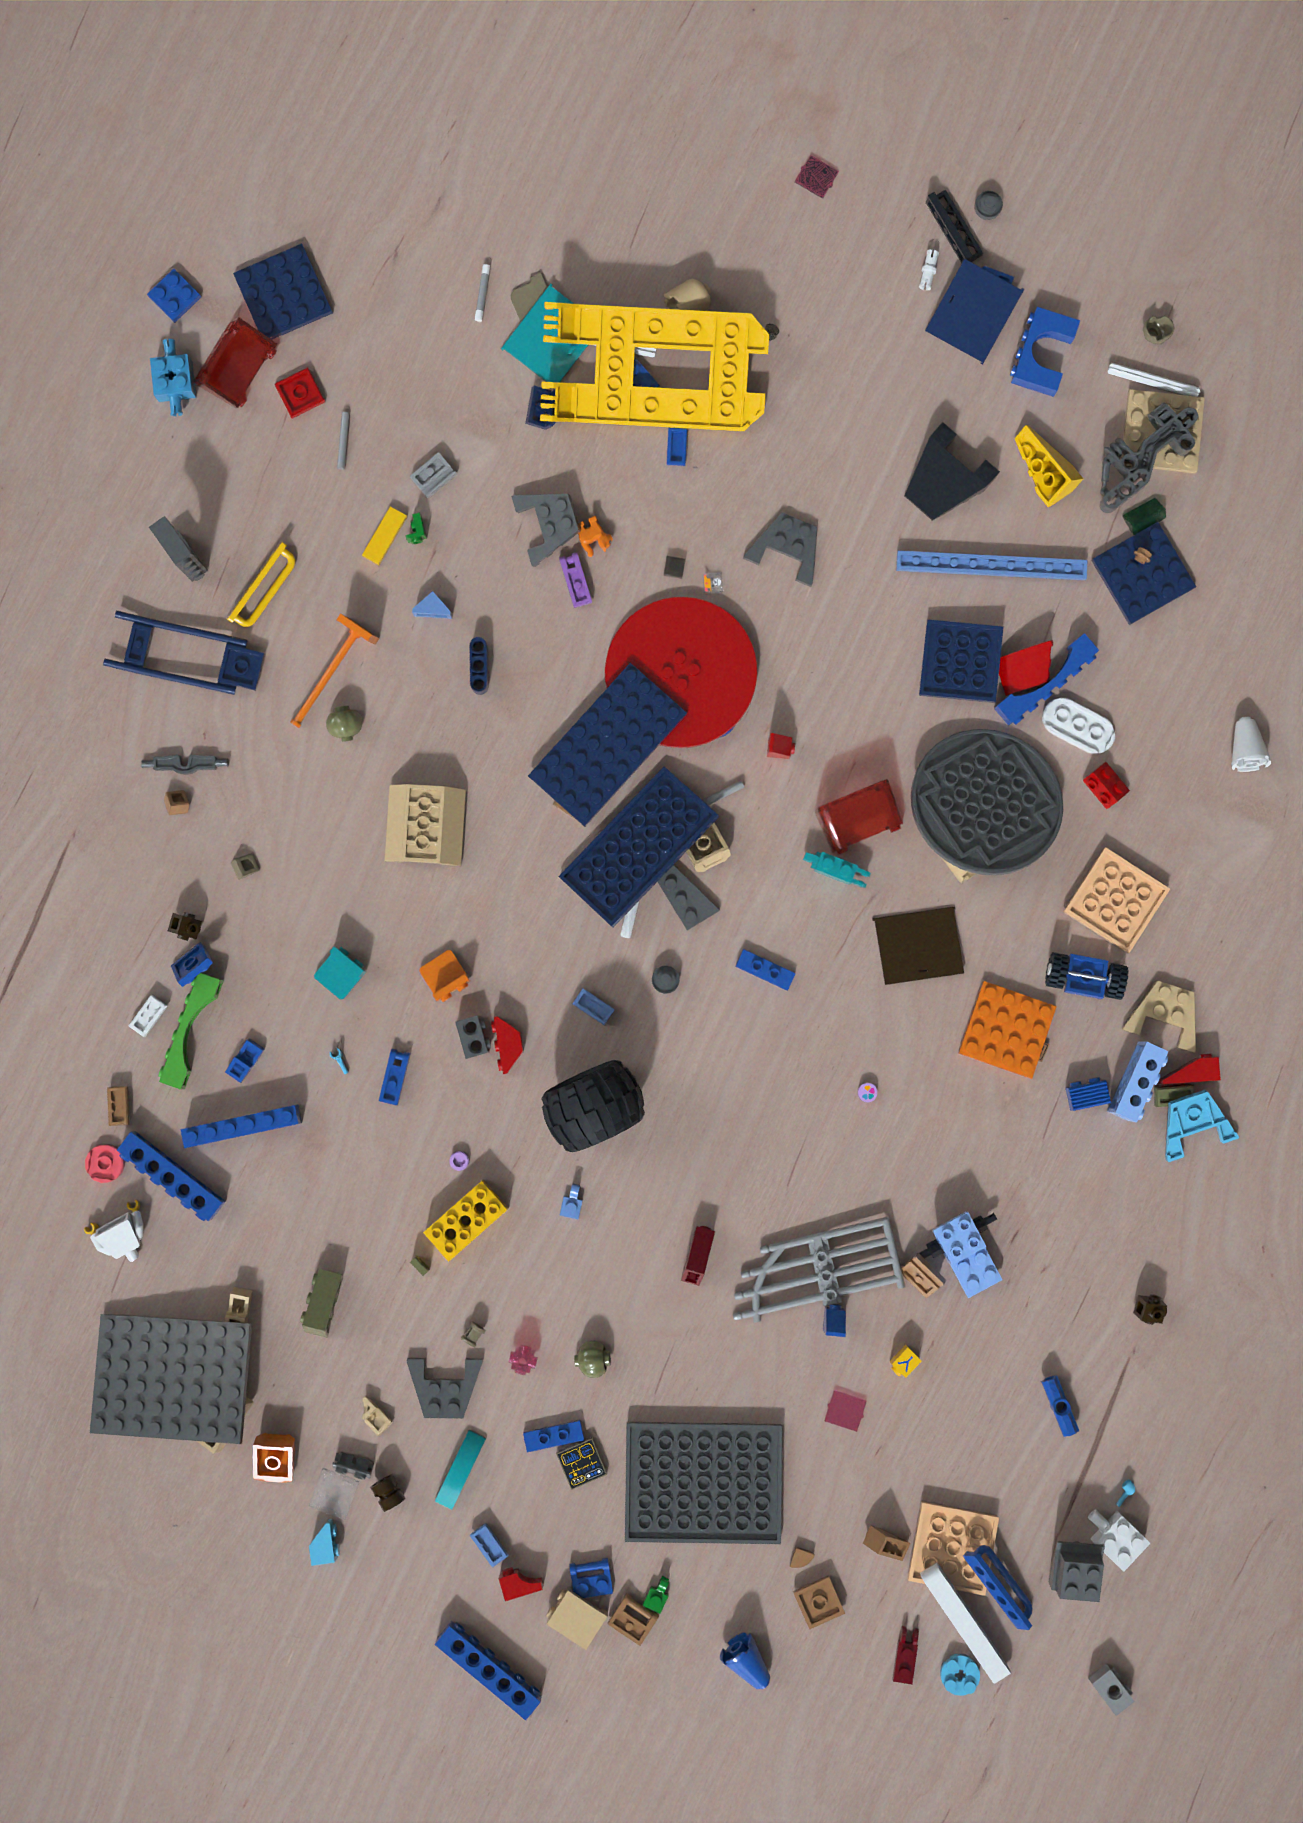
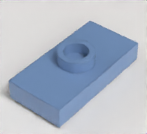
M584 988L573 1002V1005L603 1025L606 1024L615 1010Z
M487 1523L470 1534V1537L492 1568L508 1557L509 1554Z

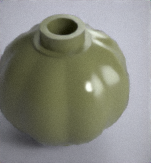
M349 706L334 708V713H330L326 720L328 732L333 737L341 738L342 742L353 740V736L360 732L363 725L361 715L356 710H350Z
M588 1341L580 1347L578 1355L574 1356L575 1367H579L581 1372L587 1377L598 1378L605 1374L607 1366H611L610 1350H606L605 1346L598 1341Z

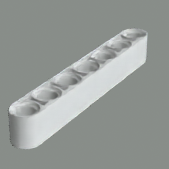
M935 1563L921 1572L920 1575L926 1586L992 1682L995 1684L1010 1675L1011 1671L1007 1663L939 1564Z

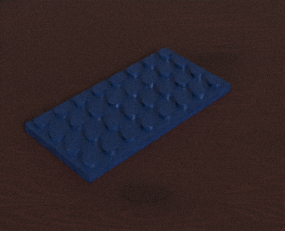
M630 663L531 771L528 777L580 824L586 827L683 720L687 712Z
M663 767L558 877L614 928L719 818V815L667 768Z

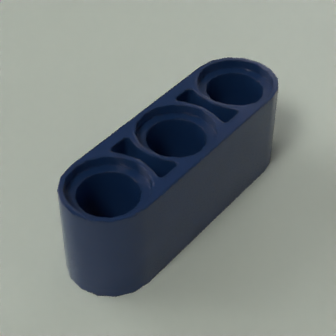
M475 637L469 645L470 686L474 693L483 695L489 687L488 646L483 638ZM477 643L484 645L481 651L474 650V646ZM477 662L484 663V667L481 670L474 669V665ZM477 681L484 682V687L482 689H476L474 687Z

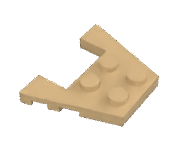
M1155 981L1140 1005L1132 1013L1130 1019L1124 1024L1122 1030L1140 1035L1145 1017H1149L1182 1028L1177 1048L1195 1053L1194 992L1161 981Z

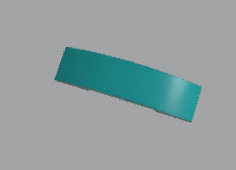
M471 1430L468 1431L435 1502L451 1510L453 1509L486 1440L485 1437Z

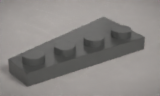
M674 865L658 881L659 886L687 931L720 911Z

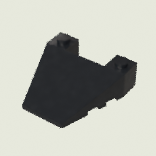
M944 422L930 435L904 495L932 521L984 492L1000 473L986 459L972 473L946 449L954 441L957 434Z

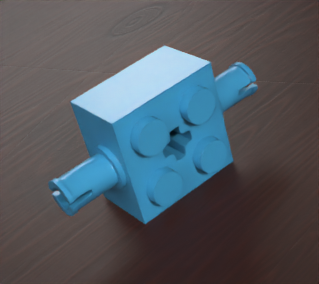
M164 339L165 356L150 358L153 394L158 402L170 401L171 416L176 417L177 413L178 416H182L181 400L196 398L193 361L188 354L176 355L174 339H169V342H167V339Z

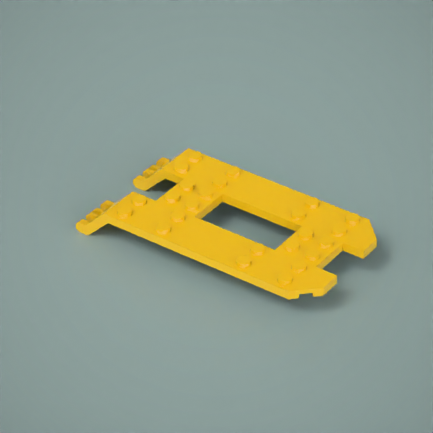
M544 302L545 309H559L558 317L553 315L544 316V320L558 321V325L544 324V329H558V337L544 335L543 342L596 345L595 384L541 382L542 389L555 388V396L541 395V399L555 400V404L541 403V408H555V414H541L540 421L745 431L764 414L765 393L747 392L749 353L768 354L769 334L752 314ZM635 347L711 351L709 390L633 386Z

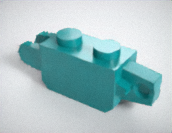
M806 852L803 858L804 861L812 864L810 868L814 869L815 872L848 885L854 884L866 888L867 884L853 879L855 873L861 874L864 877H870L871 875L870 872L858 868V865L825 852H816V855Z

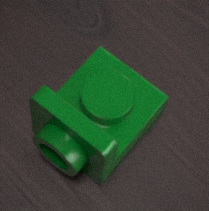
M420 513L412 514L413 520L410 523L412 531L416 533L405 536L408 543L419 544L424 539H427L422 516Z

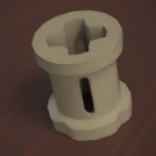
M472 1321L470 1328L465 1335L461 1336V1339L475 1348L477 1340L486 1330Z

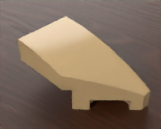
M364 1396V1414H362V1419H365V1423L377 1436H381L393 1421L372 1400Z

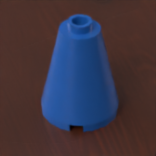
M746 1633L736 1635L728 1642L729 1647L726 1650L724 1648L721 1650L720 1660L755 1689L766 1688L770 1683L771 1676L753 1636L750 1633L749 1635Z

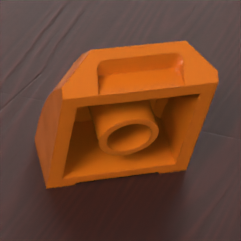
M266 1432L256 1436L253 1444V1479L266 1482H292L295 1438L290 1434H267Z

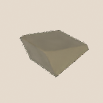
M252 853L231 862L238 880L260 871Z

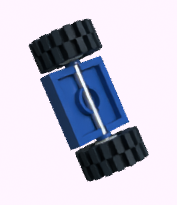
M1054 952L1050 955L1045 976L1046 986L1063 989L1065 985V993L1103 999L1104 995L1107 998L1123 999L1128 983L1129 970L1127 966L1111 963L1108 969V960L1075 954L1068 956Z

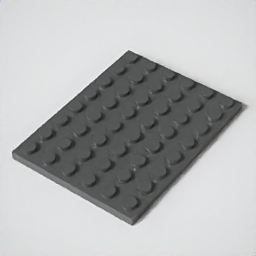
M101 1314L90 1433L242 1444L252 1323Z
M627 1422L625 1542L781 1544L782 1424Z

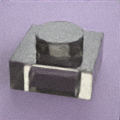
M667 556L663 576L682 579L685 559Z

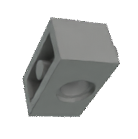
M1105 1664L1088 1679L1115 1716H1117L1135 1702L1131 1697L1133 1692L1126 1683L1124 1685L1120 1683L1119 1679L1121 1676L1114 1667L1110 1669ZM1112 1685H1117L1114 1692H1109V1688Z

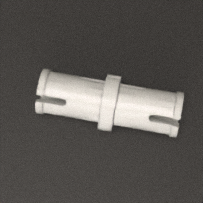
M932 249L927 250L919 288L924 290L926 282V290H931L939 252L934 250L933 257H931Z

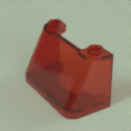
M240 317L234 318L224 330L193 383L234 408L243 407L247 401V397H245L247 388L263 362L268 358L271 360L277 352L275 349L277 343Z
M888 779L822 805L814 811L831 852H837L838 855L849 851L847 847L887 830H890L891 833L901 829L900 825L903 824Z

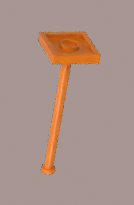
M341 613L336 620L350 629V635L296 717L291 719L290 722L298 728L301 727L300 723L355 640L361 636L368 642L376 645L380 639Z

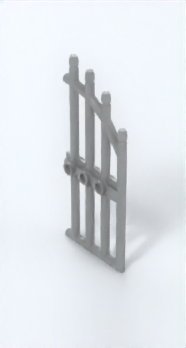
M889 1217L760 1247L762 1254L769 1253L770 1251L772 1254L761 1267L741 1272L742 1278L757 1276L753 1289L734 1294L735 1300L752 1297V1309L736 1312L733 1314L734 1320L753 1317L755 1323L761 1321L760 1315L821 1300L823 1306L842 1302V1295L897 1283L898 1289L906 1287ZM883 1226L884 1238L833 1250L829 1249L827 1240L829 1238ZM809 1244L811 1255L774 1263L786 1248ZM888 1245L889 1257L834 1269L833 1257ZM813 1262L816 1274L762 1286L767 1273ZM889 1264L893 1266L895 1274L893 1276L842 1288L838 1286L836 1278L838 1276ZM818 1282L820 1293L760 1307L761 1294Z

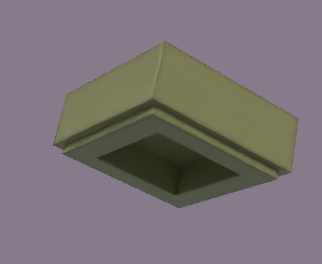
M419 1256L410 1261L422 1276L430 1270Z

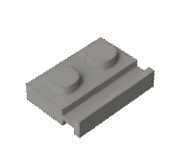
M438 452L410 475V478L426 497L430 498L454 478L457 473Z

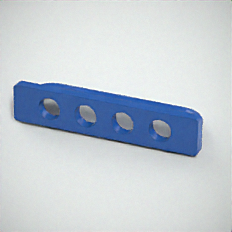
M986 1545L979 1546L975 1552L966 1551L963 1555L964 1559L1017 1629L1030 1630L1032 1624L1028 1619L1032 1615V1604L994 1551ZM984 1553L1025 1606L1024 1613L981 1556Z

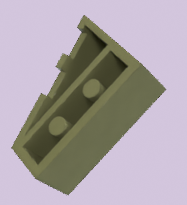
M319 1269L318 1274H314L312 1280L314 1288L312 1293H308L306 1299L308 1308L307 1311H303L300 1319L306 1333L325 1338L328 1337L329 1332L327 1330L330 1320L332 1321L334 1315L332 1313L343 1281L342 1274Z

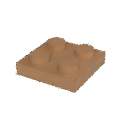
M829 1575L793 1591L809 1630L845 1614Z

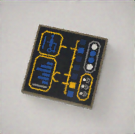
M592 1437L556 1452L571 1490L607 1475Z

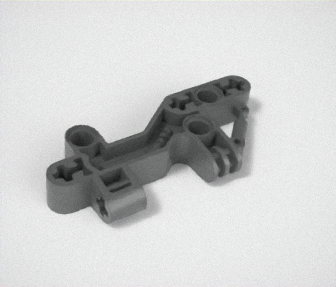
M1162 403L1148 414L1149 421L1157 431L1142 442L1138 452H1133L1120 438L1115 439V443H1111L1110 448H1104L1106 457L1102 461L1101 481L1103 482V488L1100 490L1104 496L1100 501V509L1104 513L1115 511L1147 485L1151 478L1156 455L1166 446L1170 445L1175 453L1180 456H1185L1195 446V439L1188 429L1198 419V412L1194 408L1188 407L1179 414H1176L1168 404ZM1184 418H1190L1182 424V420ZM1181 442H1186L1188 448H1183ZM1124 461L1130 462L1132 468H1127L1124 465ZM1113 464L1124 480L1109 491L1106 486L1107 482H1109L1110 465ZM1141 477L1143 479L1139 481L1136 485H1134V482L1137 478L1139 479ZM1122 487L1128 489V495L1121 492ZM1114 497H1116V500L1113 502V504H1107V501L1109 502Z

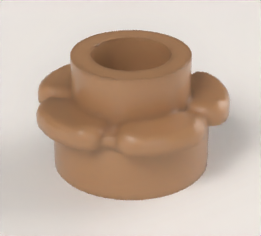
M1139 547L1137 551H1134V559L1144 564L1151 561L1152 554L1146 549Z

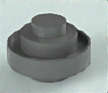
M985 191L977 197L974 209L980 218L992 220L999 216L1003 208V201L998 193Z
M661 966L652 975L654 989L663 994L675 991L680 982L678 972L670 966Z

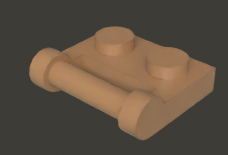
M626 1593L609 1619L608 1625L641 1646L659 1618V1614L655 1611L651 1612L633 1600L630 1594ZM627 1605L649 1619L648 1622L645 1624L624 1610Z

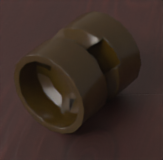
M393 1474L382 1478L370 1487L374 1496L380 1498L378 1503L383 1512L392 1509L406 1499L401 1489L396 1488L398 1483Z

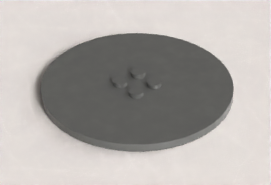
M973 729L962 731L943 739L924 756L915 772L911 787L912 813L917 828L924 840L945 861L975 874L1004 875L1030 866L1050 848L1057 837L1062 823V792L1051 766L1028 743L1001 731Z

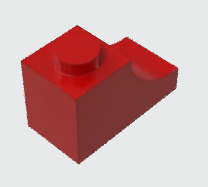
M506 1568L502 1570L498 1578L505 1602L541 1591L544 1586L542 1577H526L519 1572V1568Z

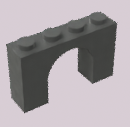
M165 516L149 526V529L173 563L192 582L194 580L198 581L205 576L204 573L207 572V569L178 530H175Z

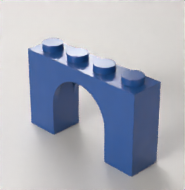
M1037 307L1034 313L1030 312L1027 321L1030 326L1023 333L1021 341H1024V344L1017 351L1016 358L1018 362L1017 366L1013 365L1010 376L1013 378L1011 383L1054 397L1058 391L1063 373L1040 366L1033 357L1032 345L1042 338H1052L1071 344L1076 336L1080 320Z

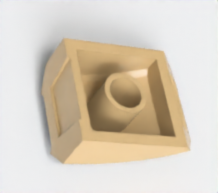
M715 822L686 851L696 872H705L725 862L731 855Z

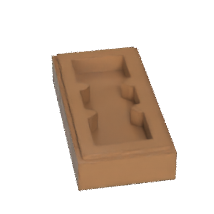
M128 1086L107 1087L109 1126L130 1125Z

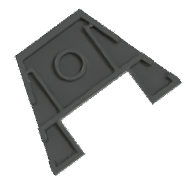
M569 494L511 496L517 513L535 507L545 543L527 550L533 567L538 566L543 559L548 558L553 554V551L563 546L581 531Z
M781 513L745 553L743 559L759 565L766 548L802 562L795 581L811 587L813 584L817 527Z
M407 1358V1365L424 1418L463 1419L483 1359H465V1379H425V1358Z

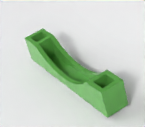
M200 973L191 983L193 988L191 994L188 993L186 996L185 1004L187 1005L185 1011L180 1013L178 1019L180 1025L178 1030L174 1031L172 1047L168 1048L165 1055L167 1061L165 1066H162L159 1071L160 1083L180 1090L186 1088L191 1074L187 1056V1040L190 1029L199 1013L209 1003L218 998L224 980Z

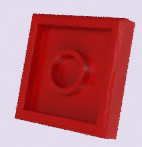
M308 367L274 384L292 419L325 403Z

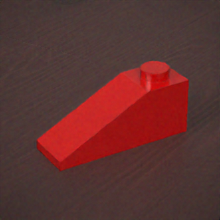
M1212 1053L1200 1054L1201 1058H1194L1160 1078L1158 1084L1221 1080L1219 1057H1213Z

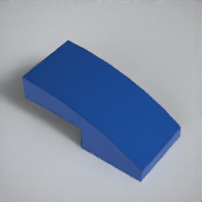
M250 1038L247 1039L225 1073L241 1083L265 1049Z

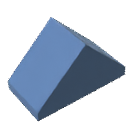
M433 591L412 609L415 617L452 619L451 611Z

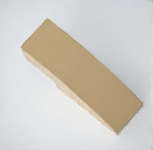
M233 1288L230 1293L225 1322L248 1323L253 1290Z

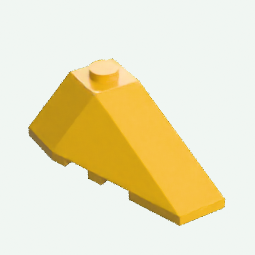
M1025 425L1014 438L1022 459L1028 465L1029 476L1033 478L1036 485L1034 487L1035 491L1047 507H1051L1073 492L1084 479L1069 461L1029 425Z

